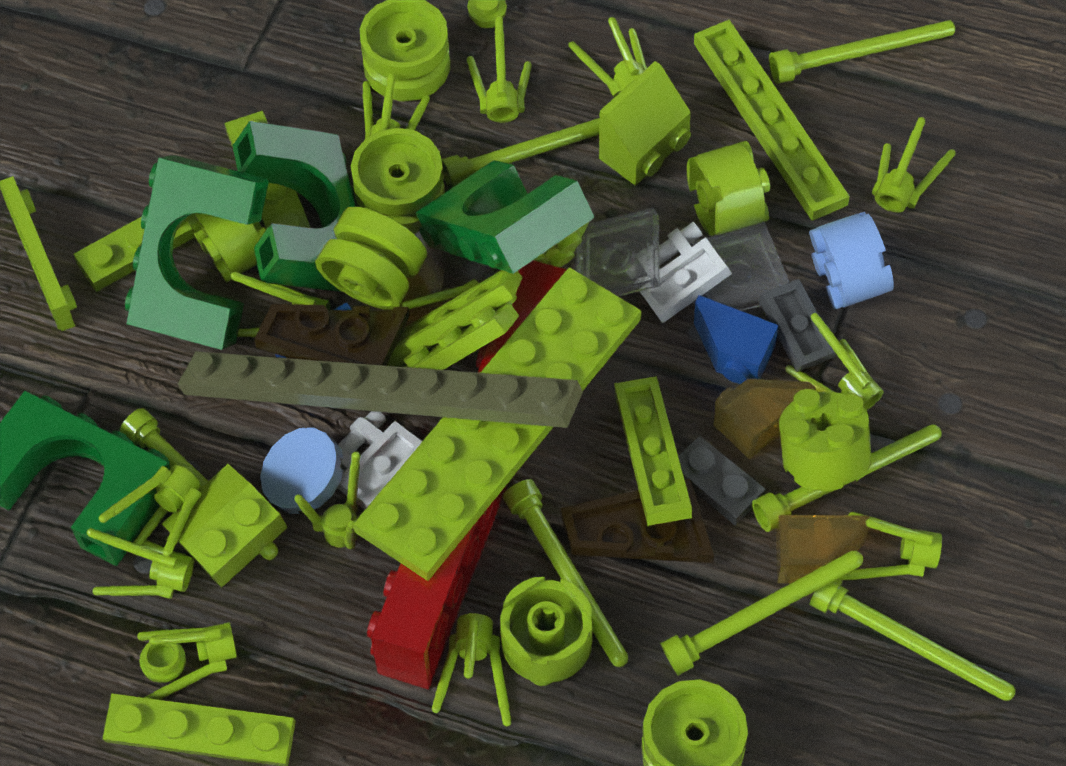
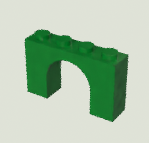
M249 121L232 145L237 170L269 179V183L283 185L297 191L313 205L322 225V228H305L271 223L254 247L260 280L269 284L342 292L323 277L315 263L325 243L330 239H336L334 227L343 211L348 207H355L354 190L349 182L346 156L342 152L338 134Z
M176 155L158 158V162L153 165L149 175V186L152 188L150 203L144 208L141 217V228L144 229L142 245L137 248L133 258V269L136 270L134 286L129 289L125 300V310L128 311L127 325L220 350L236 344L244 303L204 293L190 286L181 277L175 266L173 240L182 222L194 213L207 214L246 225L261 221L269 179Z
M493 160L415 212L422 225L419 227L420 234L429 247L512 274L595 218L577 180L555 175L530 193H527L515 166Z
M24 391L0 422V507L9 511L37 473L58 459L78 456L100 463L104 467L102 483L70 528L80 548L117 567L127 551L89 537L87 530L93 528L133 543L160 506L154 498V495L157 493L156 488L105 523L99 521V516L151 479L161 466H165L170 470V461L165 455L155 449L149 448L145 451L135 446L131 439L119 431L113 430L109 433L99 428L95 421L85 414L77 413L73 415L63 410L58 402L46 395H42L39 398Z

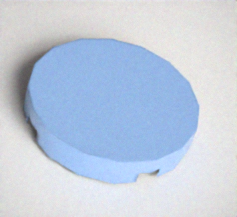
M299 428L285 434L271 447L263 461L260 475L263 493L270 503L289 514H300L297 511H302L294 500L297 494L302 495L313 509L319 508L334 494L342 479L343 469L340 468V457L343 459L341 448L333 438L316 428Z

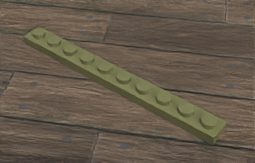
M195 351L178 382V386L184 395L562 428L568 427L583 393L577 380L198 351Z

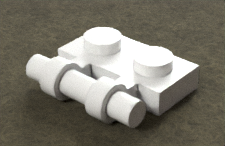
M694 221L680 231L678 228L667 235L668 240L650 253L645 250L636 257L638 261L625 270L634 284L647 274L650 276L636 287L662 323L695 301L698 295L702 296L732 274L706 237L693 247L690 246L692 242L703 235ZM678 252L681 254L679 257L674 259L672 262L667 264L662 269L659 268L661 264L666 262L668 259L673 257Z
M371 411L365 418L359 417L350 426L351 432L338 444L343 454V459L340 457V468L343 469L344 473L337 489L346 496L348 492L351 455L363 443L370 445L360 456L357 504L364 510L422 443L420 439L396 421L384 432L379 430L378 428L386 421V418L381 412Z

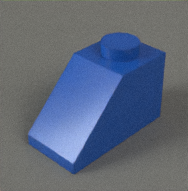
M698 295L695 301L694 325L716 372L723 374L731 382L737 384L746 383L757 387L776 347L779 325Z

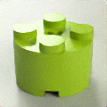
M747 141L701 153L688 159L687 181L689 190L697 191L700 202L694 204V208L704 230L710 236L726 234L769 220V211L764 198V193L770 191L769 178L764 168H756L752 149Z
M194 213L186 218V221L194 231V236L204 252L209 254L214 260L213 264L226 283L232 280L231 273L238 272L242 274L257 265L254 247L266 231L259 222L246 225L202 213Z
M804 389L797 392L793 397L794 401L784 409L779 420L783 467L786 473L789 471L794 476V482L800 486L816 491L838 490L844 488L843 482L855 476L857 482L864 477L871 465L869 417L864 407L863 399L856 394L817 392L813 389Z
M534 577L518 584L506 596L500 615L501 646L506 661L519 675L530 680L535 685L547 686L553 682L565 680L577 673L591 654L593 628L591 606L584 593L573 583L560 579L559 582L545 580V577Z

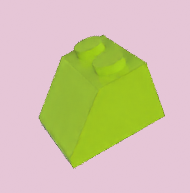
M656 61L600 110L599 159L635 186L644 177L654 175L660 169L664 159L673 151H680L687 144L691 136V112L663 67Z
M229 464L198 490L202 496L193 506L178 539L182 547L221 588L250 563L264 546L274 541L288 528L277 510L249 481ZM178 509L162 523L169 533L181 509Z

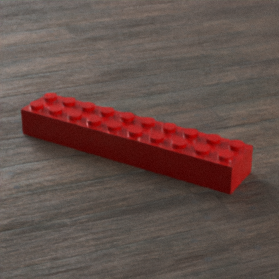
M532 260L518 270L522 280L515 294L517 299L512 306L519 317L505 334L479 349L476 360V368H479L477 373H480L567 269ZM508 484L429 581L401 563L398 571H390L383 591V596L387 598L382 610H375L373 612L367 629V637L371 638L372 642L370 654L375 658L377 674L427 690L430 689Z

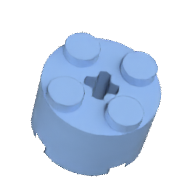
M861 212L809 231L811 242L815 249V252L812 253L813 263L819 277L826 275L830 285L826 286V290L834 310L893 291L894 282L890 265L884 266L882 252L886 250L879 231L869 214Z

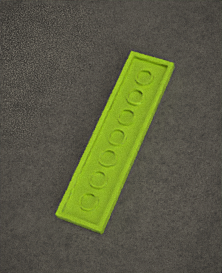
M569 267L480 373L577 380L583 391L641 320V310ZM443 417L354 522V532L429 581L553 427Z

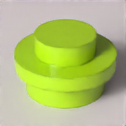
M469 0L467 5L468 15L477 26L493 28L495 27V18L497 16L504 18L506 15V0Z
M148 642L140 654V667L148 679L158 683L169 682L183 672L186 665V655L179 643L152 645Z

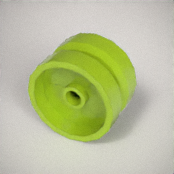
M386 0L377 4L365 15L360 26V42L365 78L373 90L385 96L388 75L393 73L396 76L393 100L413 101L420 100L425 95L434 94L446 82L450 72L447 21L438 8L426 0Z
M403 128L381 130L366 138L354 152L351 173L357 207L370 209L385 215L407 228L413 234L419 232V227L422 225L415 212L445 193L440 151L431 139L415 130Z
M348 207L343 211L334 227L336 239H330L325 243L315 260L316 267L326 280L350 297L369 306L383 310H393V307L401 305L409 290L407 278H413L418 274L427 258V250L419 238L393 219L370 209Z
M700 679L678 681L662 689L648 705L643 721L641 746L643 765L742 766L748 729L746 715L737 699L720 685Z

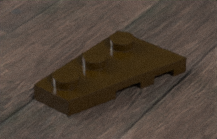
M272 304L255 337L256 348L290 359L387 366L410 317L409 307H393V311H370V306H353V310H327L324 305Z

